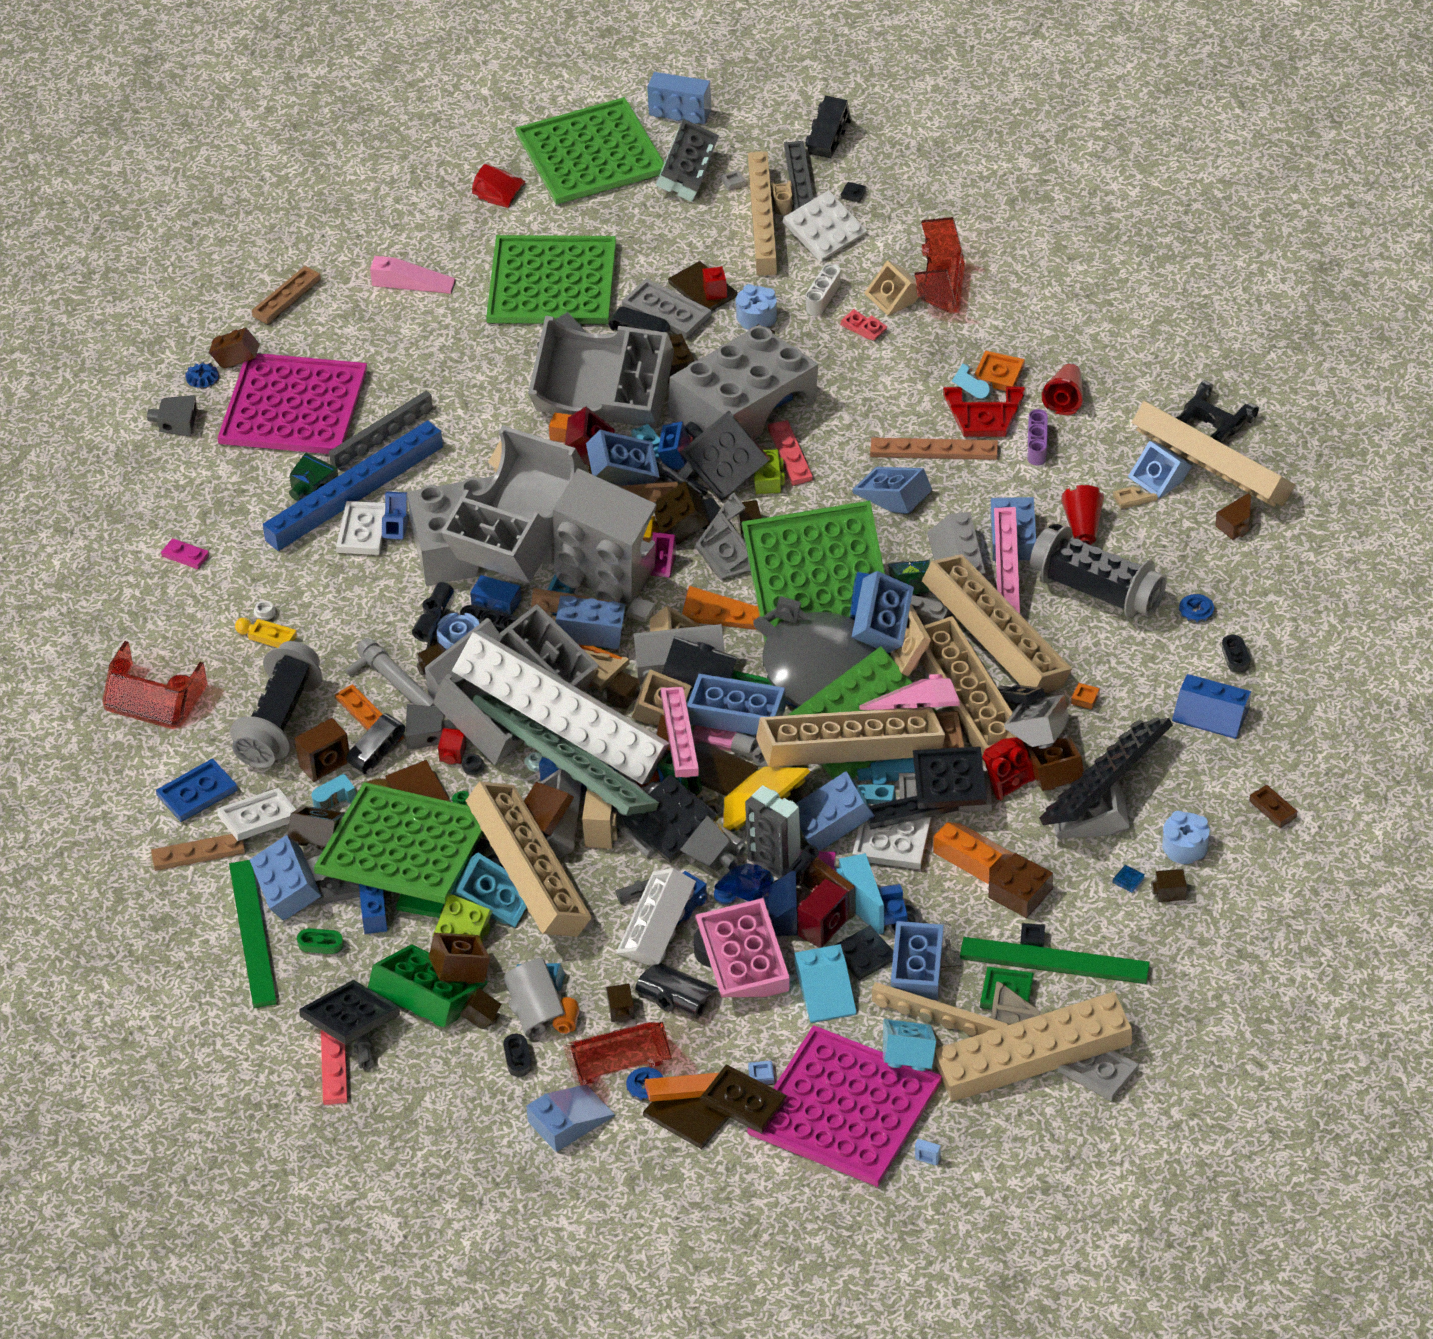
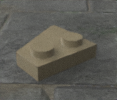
M996 982L991 1019L1011 1025L1040 1015L1041 1011L1002 983Z

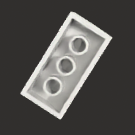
M674 868L653 871L616 954L646 965L659 964L666 956L665 949L668 943L675 936V927L685 913L684 907L694 893L693 887L696 881Z

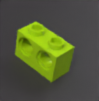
M778 449L763 450L770 460L754 473L755 494L781 493V485H785L784 472L780 473V470H783V458H778Z

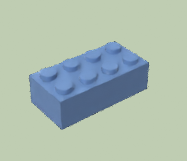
M698 674L687 704L689 721L691 725L757 736L760 717L783 716L786 708V694L783 687Z

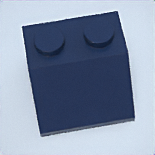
M791 871L768 887L769 896H764V902L767 910H769V917L776 936H798L796 871Z

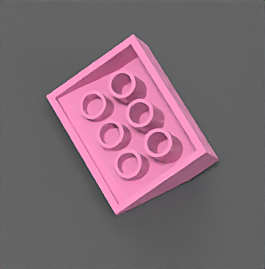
M763 898L695 915L721 997H768L789 991L790 977Z

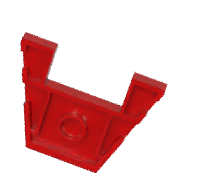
M943 387V396L963 437H1006L1025 395V387H1006V402H962L961 387Z

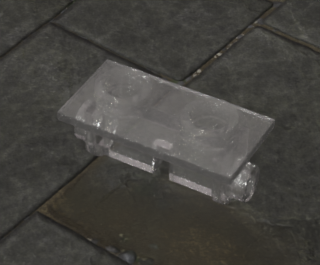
M941 921L939 924L944 925L941 968L962 966L956 929H952L948 921Z

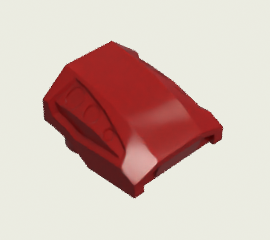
M483 164L474 178L472 194L477 195L488 203L509 208L511 201L519 192L521 186L525 185V181L491 164Z
M1018 737L1006 738L985 749L982 759L986 764L994 794L999 801H1002L1005 796L1028 782L1035 781L1032 762L1024 747L1023 740Z

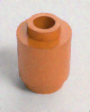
M565 997L560 1000L565 1014L554 1018L552 1023L558 1032L564 1034L573 1032L576 1029L580 1011L579 1004L575 999Z

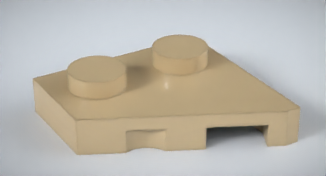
M584 650L599 665L591 685L600 691L630 664L627 657L616 659L610 658V654Z

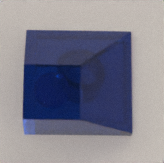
M748 863L735 866L715 884L714 888L746 901H753L763 898L768 893V887L775 880L770 871L763 869L760 865Z

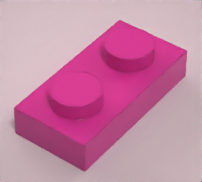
M172 538L161 551V555L167 559L199 569L209 557V551Z

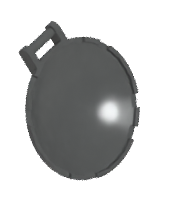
M776 607L765 616H759L753 621L755 628L767 637L763 649L762 662L768 674L769 682L772 686L785 688L786 699L798 707L877 649L852 638L855 620L840 614L828 612L804 613L800 609L796 623L784 620L774 627L770 622L777 618L775 617Z

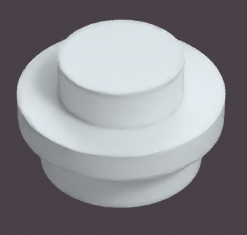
M260 601L254 608V616L264 621L270 620L276 614L274 605L269 601Z

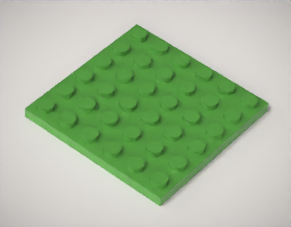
M625 97L515 128L518 139L556 205L659 176L664 165L662 158Z
M496 235L486 314L487 323L544 324L545 316L557 319L568 312L579 324H608L616 236Z
M870 500L743 521L741 523L758 612L761 617L777 607L780 596L801 602L800 609L804 613L828 612L850 617L854 580L857 572L872 574L879 571L885 574ZM776 618L770 623L776 627L784 620ZM763 635L764 643H765L767 637Z
M364 782L314 866V873L445 904L484 832L481 830L475 816L471 813L469 806Z

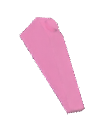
M374 256L370 268L372 286L451 294L455 282L453 277L393 257Z
M930 674L929 679H921L861 704L859 709L883 710L918 708L919 706L945 707L960 706L950 678H943V674Z

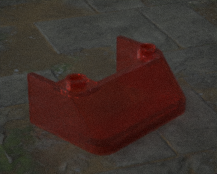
M954 217L922 220L921 224L925 235V244H922V254L927 258L926 271L914 273L917 283V297H920L923 302L950 314L959 313L965 259Z
M124 641L108 667L102 699L104 709L108 712L169 729L181 727L208 685L204 662L198 663L190 677L175 675L170 678L167 684H162L129 674L133 661L129 642Z
M651 1021L563 1044L574 1081L580 1083L581 1086L594 1083V1078L599 1075L642 1064H649V1067L652 1068L663 1065V1060L672 1059L663 1021Z

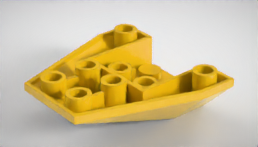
M764 766L755 771L724 798L723 827L727 830L734 828L737 831L746 824L745 801L762 785L776 791L780 799L783 800L791 794V790L797 789L806 782L804 777L810 773V770L808 768Z

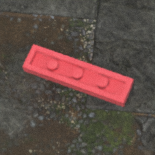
M788 420L768 424V431L776 449H778L780 458H783V465L792 486L813 481V476Z
M321 1030L323 1104L348 1103L346 1045Z

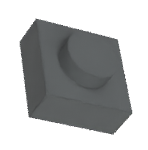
M780 596L775 617L796 623L799 617L801 602Z

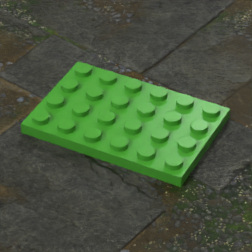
M880 646L788 715L870 711L860 710L859 705L912 684V682L906 675L900 672L899 666ZM932 707L934 713H938L936 709ZM878 760L824 763L820 765L832 779H835L845 771L854 779L858 776L857 769L868 768L871 766V763Z

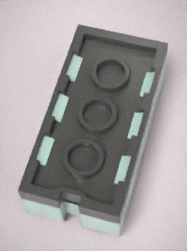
M683 119L675 134L656 186L669 192L671 190L678 192L677 196L692 202L700 187L719 135Z
M762 785L745 801L748 860L779 879L781 872L786 868H790L800 856L799 807L793 801H788L785 798L783 800L780 799L776 791Z

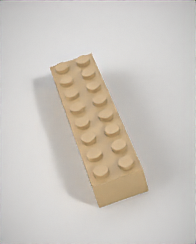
M1143 401L1131 422L1138 426L1136 431L1275 507L1276 503L1283 507L1296 485L1146 401Z
M963 554L931 561L922 582L1020 685L1040 687L1044 689V693L1063 687L1072 668Z
M953 616L924 625L931 641L928 650L920 657V661L929 675L943 674V678L951 679L960 706L948 707L951 712L958 711L960 727L972 747L981 746L983 756L985 749L1002 739L1016 737L1004 727V724L1012 715V711ZM1023 741L1024 747L1026 749L1027 743Z
M932 707L760 717L756 740L768 767L908 759L913 758V750L942 749L945 734Z
M479 781L466 799V802L471 809V813L478 821L481 830L489 840L491 847L497 854L500 863L508 873L510 880L519 892V896L523 899L529 913L537 923L539 930L542 934L578 937L592 917L516 787L509 784Z
M1114 991L936 1048L934 1052L935 1065L939 1074L942 1075L943 1084L952 1102L1058 1069L1060 1065L1065 1064L1067 1066L1077 1061H1083L1093 1056L1132 1045V1028Z

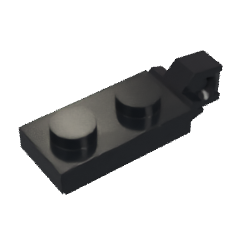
M1001 685L997 687L1005 702L1010 701L1011 704L1024 703L1025 706L1037 703L1038 699L1045 697L1044 689L1040 687L1014 685L1012 687Z

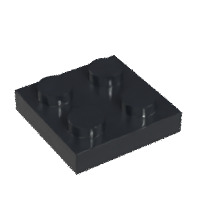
M871 925L835 944H841L846 966L858 980L893 962L894 950Z

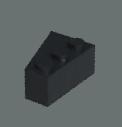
M825 95L823 102L819 103L818 116L816 119H813L811 134L807 135L805 141L809 154L832 158L840 143L838 141L840 134L844 135L846 130H843L845 124H850L852 121L848 100Z

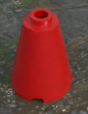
M1065 364L1045 384L1042 390V402L1047 409L1057 411L1054 414L1072 415L1077 412L1083 403L1081 370L1075 364Z
M1077 485L1075 490L1070 491V488L1062 493L1061 503L1069 526L1072 529L1073 538L1092 545L1097 538L1104 503V493H1101L1100 489L1096 486Z

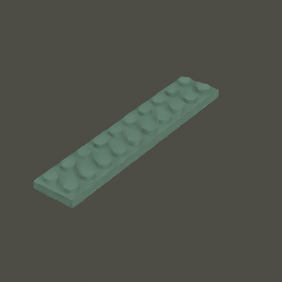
M491 694L474 696L473 703L484 714L495 719L494 721L497 724L506 727L512 735L524 740L527 746L535 748L542 757L550 759L557 768L568 772L574 780L586 785L589 791L597 793L604 802L616 807L619 813L630 816L631 814L657 810L659 802L594 755Z

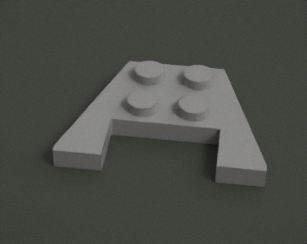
M735 493L730 495L694 546L720 580L750 571L745 542L729 522L745 510V506Z

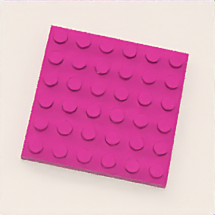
M257 353L256 358L243 362L217 437L218 444L329 454L330 450L345 442L368 370L367 363Z
M813 1025L773 1087L788 1096L787 1102L762 1134L749 1127L747 1132L748 1135L878 1187L940 1086L942 1075L929 1070H914L911 1068L912 1066L902 1065L901 1068L890 1067L888 1063H884L883 1052Z

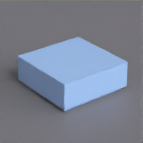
M772 1061L748 1063L750 1077L764 1084H774Z
M917 1139L915 1144L916 1160L935 1166L938 1165L941 1159V1145Z

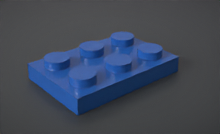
M212 758L156 789V794L180 822H183L238 791L237 784Z

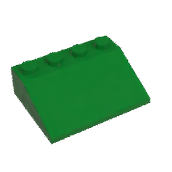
M410 944L373 964L368 988L394 1002L397 1006L406 1008L414 1012L415 1015L432 1021L437 1026L446 1027L459 1019L461 1016L460 1012L468 998L478 988L483 990L488 981L485 980V983L476 982L475 984H468L461 981L448 983L439 980L429 959V952Z

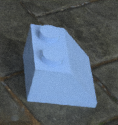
M1149 441L1128 477L1150 493H1155L1158 498H1161L1183 482L1192 465L1162 444Z

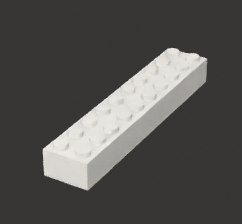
M482 631L472 632L452 670L454 673L641 784L649 783L657 769L658 762L662 760L670 745L666 740Z

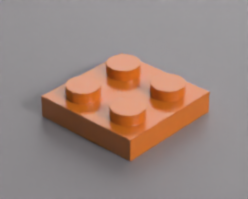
M985 351L974 376L980 380L989 381L994 389L1006 391V387L1016 386L1024 368L1025 359Z

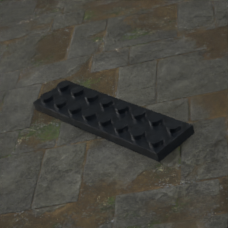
M1156 717L1146 722L1139 720L1130 725L1131 728L1126 733L1118 737L1119 740L1109 746L1103 756L1098 757L1094 761V765L1082 772L1083 776L1072 782L1070 788L1066 792L1061 793L1055 803L1046 807V812L1039 817L1042 825L1077 821L1173 726L1170 718L1159 719V717Z

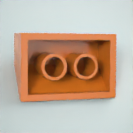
M947 822L933 838V853L987 884L1014 854L962 823Z

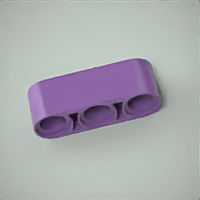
M1042 409L1032 410L1029 413L1027 459L1030 464L1036 466L1044 464L1047 457L1048 415Z

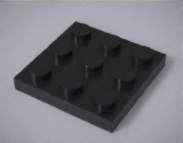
M727 411L680 451L720 500L724 499L770 460L730 411Z
M981 746L913 750L918 809L987 805Z
M669 775L648 794L659 802L656 811L631 814L630 816L624 815L621 818L625 826L669 863L682 853L680 849L706 816L715 822L719 819L717 813L672 775Z
M352 980L300 1008L299 1013L301 1018L346 1045L399 1016L400 1009L399 1006L359 982Z

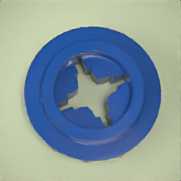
M202 362L199 365L195 363L194 367H188L185 377L189 385L196 388H204L217 381L218 371L217 367H213L212 363L205 364Z
M1191 594L1180 601L1179 611L1181 612V617H1187L1188 621L1196 620L1198 623L1199 620L1206 621L1208 617H1212L1214 604L1210 598L1204 595ZM1200 605V610L1193 611V608H1197Z
M638 1068L631 1072L627 1078V1091L631 1093L632 1097H638L640 1101L643 1098H648L646 1089L642 1088L645 1079L662 1078L663 1075L654 1068Z

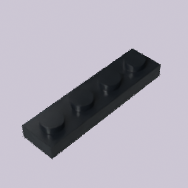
M917 796L870 805L869 807L874 817L869 818L867 821L871 830L959 811V806L918 809Z

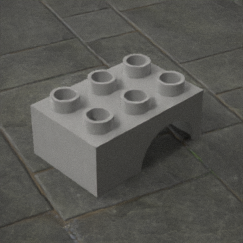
M545 316L528 394L536 411L573 415L587 406L604 421L637 426L648 424L651 428H658L674 349L666 332L618 326V331L615 333L590 334L568 328L556 321L554 317Z
M759 324L670 376L668 416L676 422L683 421L684 426L690 421L694 422L704 432L727 411H730L755 440L763 435L764 425L773 408L788 394L797 392L807 399L808 405L816 401L818 363L804 355L797 347L791 346L780 339L770 329Z
M502 425L498 432L502 443L501 459L493 480L479 494H472L469 490L465 489L441 530V534L457 559L530 583L554 542L553 508L576 470L579 468L587 473L589 471L575 448Z
M578 468L553 508L554 572H556L557 578L572 588H578L580 584L595 590V595L599 599L617 601L630 606L634 598H637L655 567L656 542L651 540L648 543L643 540V536L656 510V504Z
M494 476L485 478L473 477L463 482L441 486L428 485L418 490L407 491L411 528L426 586L435 585L439 582L446 583L477 577V571L480 566L457 559L441 534V530L465 489L469 490L472 494H479L489 486ZM551 547L543 559L544 565L553 563Z
M537 604L504 629L496 639L583 692L588 690L599 666ZM449 673L442 679L433 704L496 765L521 745L524 740L512 735L509 732L510 730L497 724L494 721L495 719L484 714L473 703L475 695L489 694L488 692L461 676L452 679V675Z

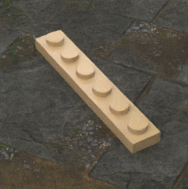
M875 982L872 987V1002L879 1007H890L904 1015L912 1014L926 1022L933 1021L942 1024V1026L948 1029L962 1030L970 1036L1008 1026L1007 1023Z

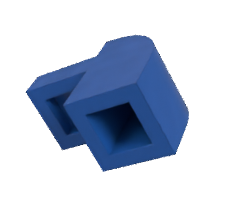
M386 491L385 514L382 517V538L403 539L406 535L409 521L407 492Z
M895 884L878 887L884 904V925L895 924L897 921L907 922V912L901 885Z

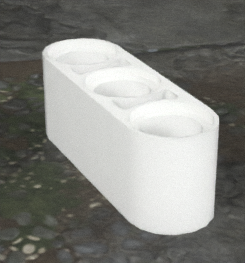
M825 265L807 291L806 311L809 314L819 315L824 312L840 287L841 270L838 265Z

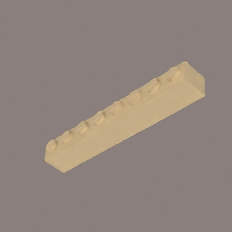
M768 152L748 153V171L756 276L777 275Z

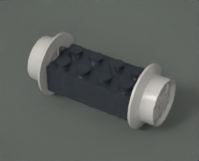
M1064 526L1059 531L1046 528L1037 538L1031 553L1030 566L1041 571V578L1044 583H1050L1054 580L1124 609L1125 615L1129 618L1135 616L1138 612L1150 616L1158 608L1166 589L1167 578L1165 575L1155 571L1154 561L1147 560L1140 565L1125 560L1118 555L1105 552L1099 547L1083 543L1079 539L1072 538L1073 533L1069 526Z
M287 641L282 643L279 648L272 649L265 655L263 666L270 678L265 687V695L261 694L257 707L259 708L257 711L254 710L251 716L235 720L230 728L233 752L243 763L255 768H267L272 766L275 761L281 760L288 755L290 742L284 733L285 728L302 692L313 691L322 682L319 656L309 646L296 641Z

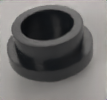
M477 754L467 755L462 762V769L466 774L477 775L484 770V761Z

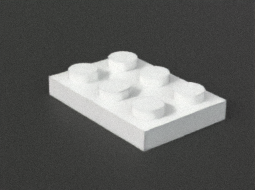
M346 501L336 545L337 553L380 554L383 540L382 517L385 514V503Z
M276 788L218 808L217 812L218 817L236 840L240 841L289 824L290 815L296 809L282 791Z

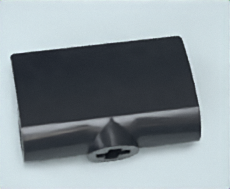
M445 582L437 583L431 596L423 601V614L419 616L412 629V635L417 640L427 643L426 649L431 647L437 635L438 622L448 615L454 602V589Z
M674 636L662 674L691 685V687H694L698 674L730 679L737 656L716 650L715 647L706 643H694Z
M662 963L648 968L638 978L635 986L636 993L654 1001L656 1000L657 1005L664 1011H671L674 1007H677L678 1011L696 1019L700 1018L705 1010L706 998L712 993L719 991L716 986Z

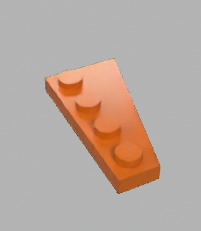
M688 587L682 611L684 616L696 623L722 624V626L757 630L753 624V621L759 617L757 606L696 587Z

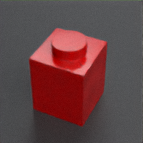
M723 266L702 269L703 288L707 301L727 298V284Z
M443 728L438 745L439 762L446 764L462 763L467 742L466 736L460 730Z

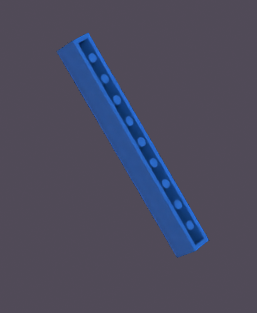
M427 420L262 524L265 541L277 551L293 543L345 510L346 501L357 502L443 448L441 430Z

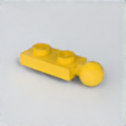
M245 617L239 618L235 622V630L239 634H248L249 640L279 648L284 642L294 641L297 637V630L257 619L254 624Z

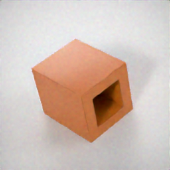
M554 412L549 424L550 440L565 443L567 421L571 415Z

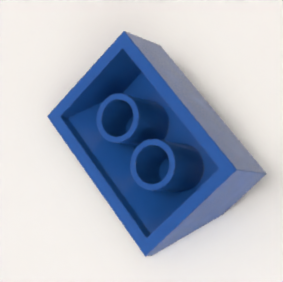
M1187 674L1179 691L1172 722L1237 739L1250 709L1251 691Z

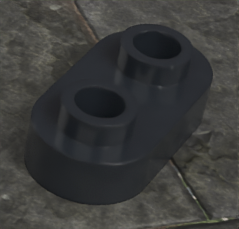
M1234 634L1225 636L1222 640V652L1228 668L1238 673L1248 670L1250 656L1243 638Z
M510 1034L503 1041L507 1069L511 1075L522 1077L531 1070L527 1040L521 1034Z

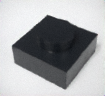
M847 182L841 192V199L860 203L866 192V186Z
M1022 923L1020 944L1044 947L1045 924Z

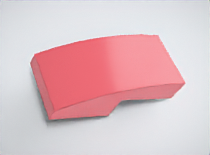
M855 309L848 313L841 320L840 324L869 340L877 339L887 329L885 324L872 315L866 318Z

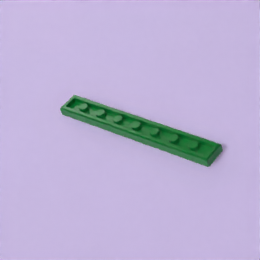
M250 860L229 863L253 1009L276 1005L253 867Z
M963 937L960 951V959L1140 984L1147 983L1150 961Z

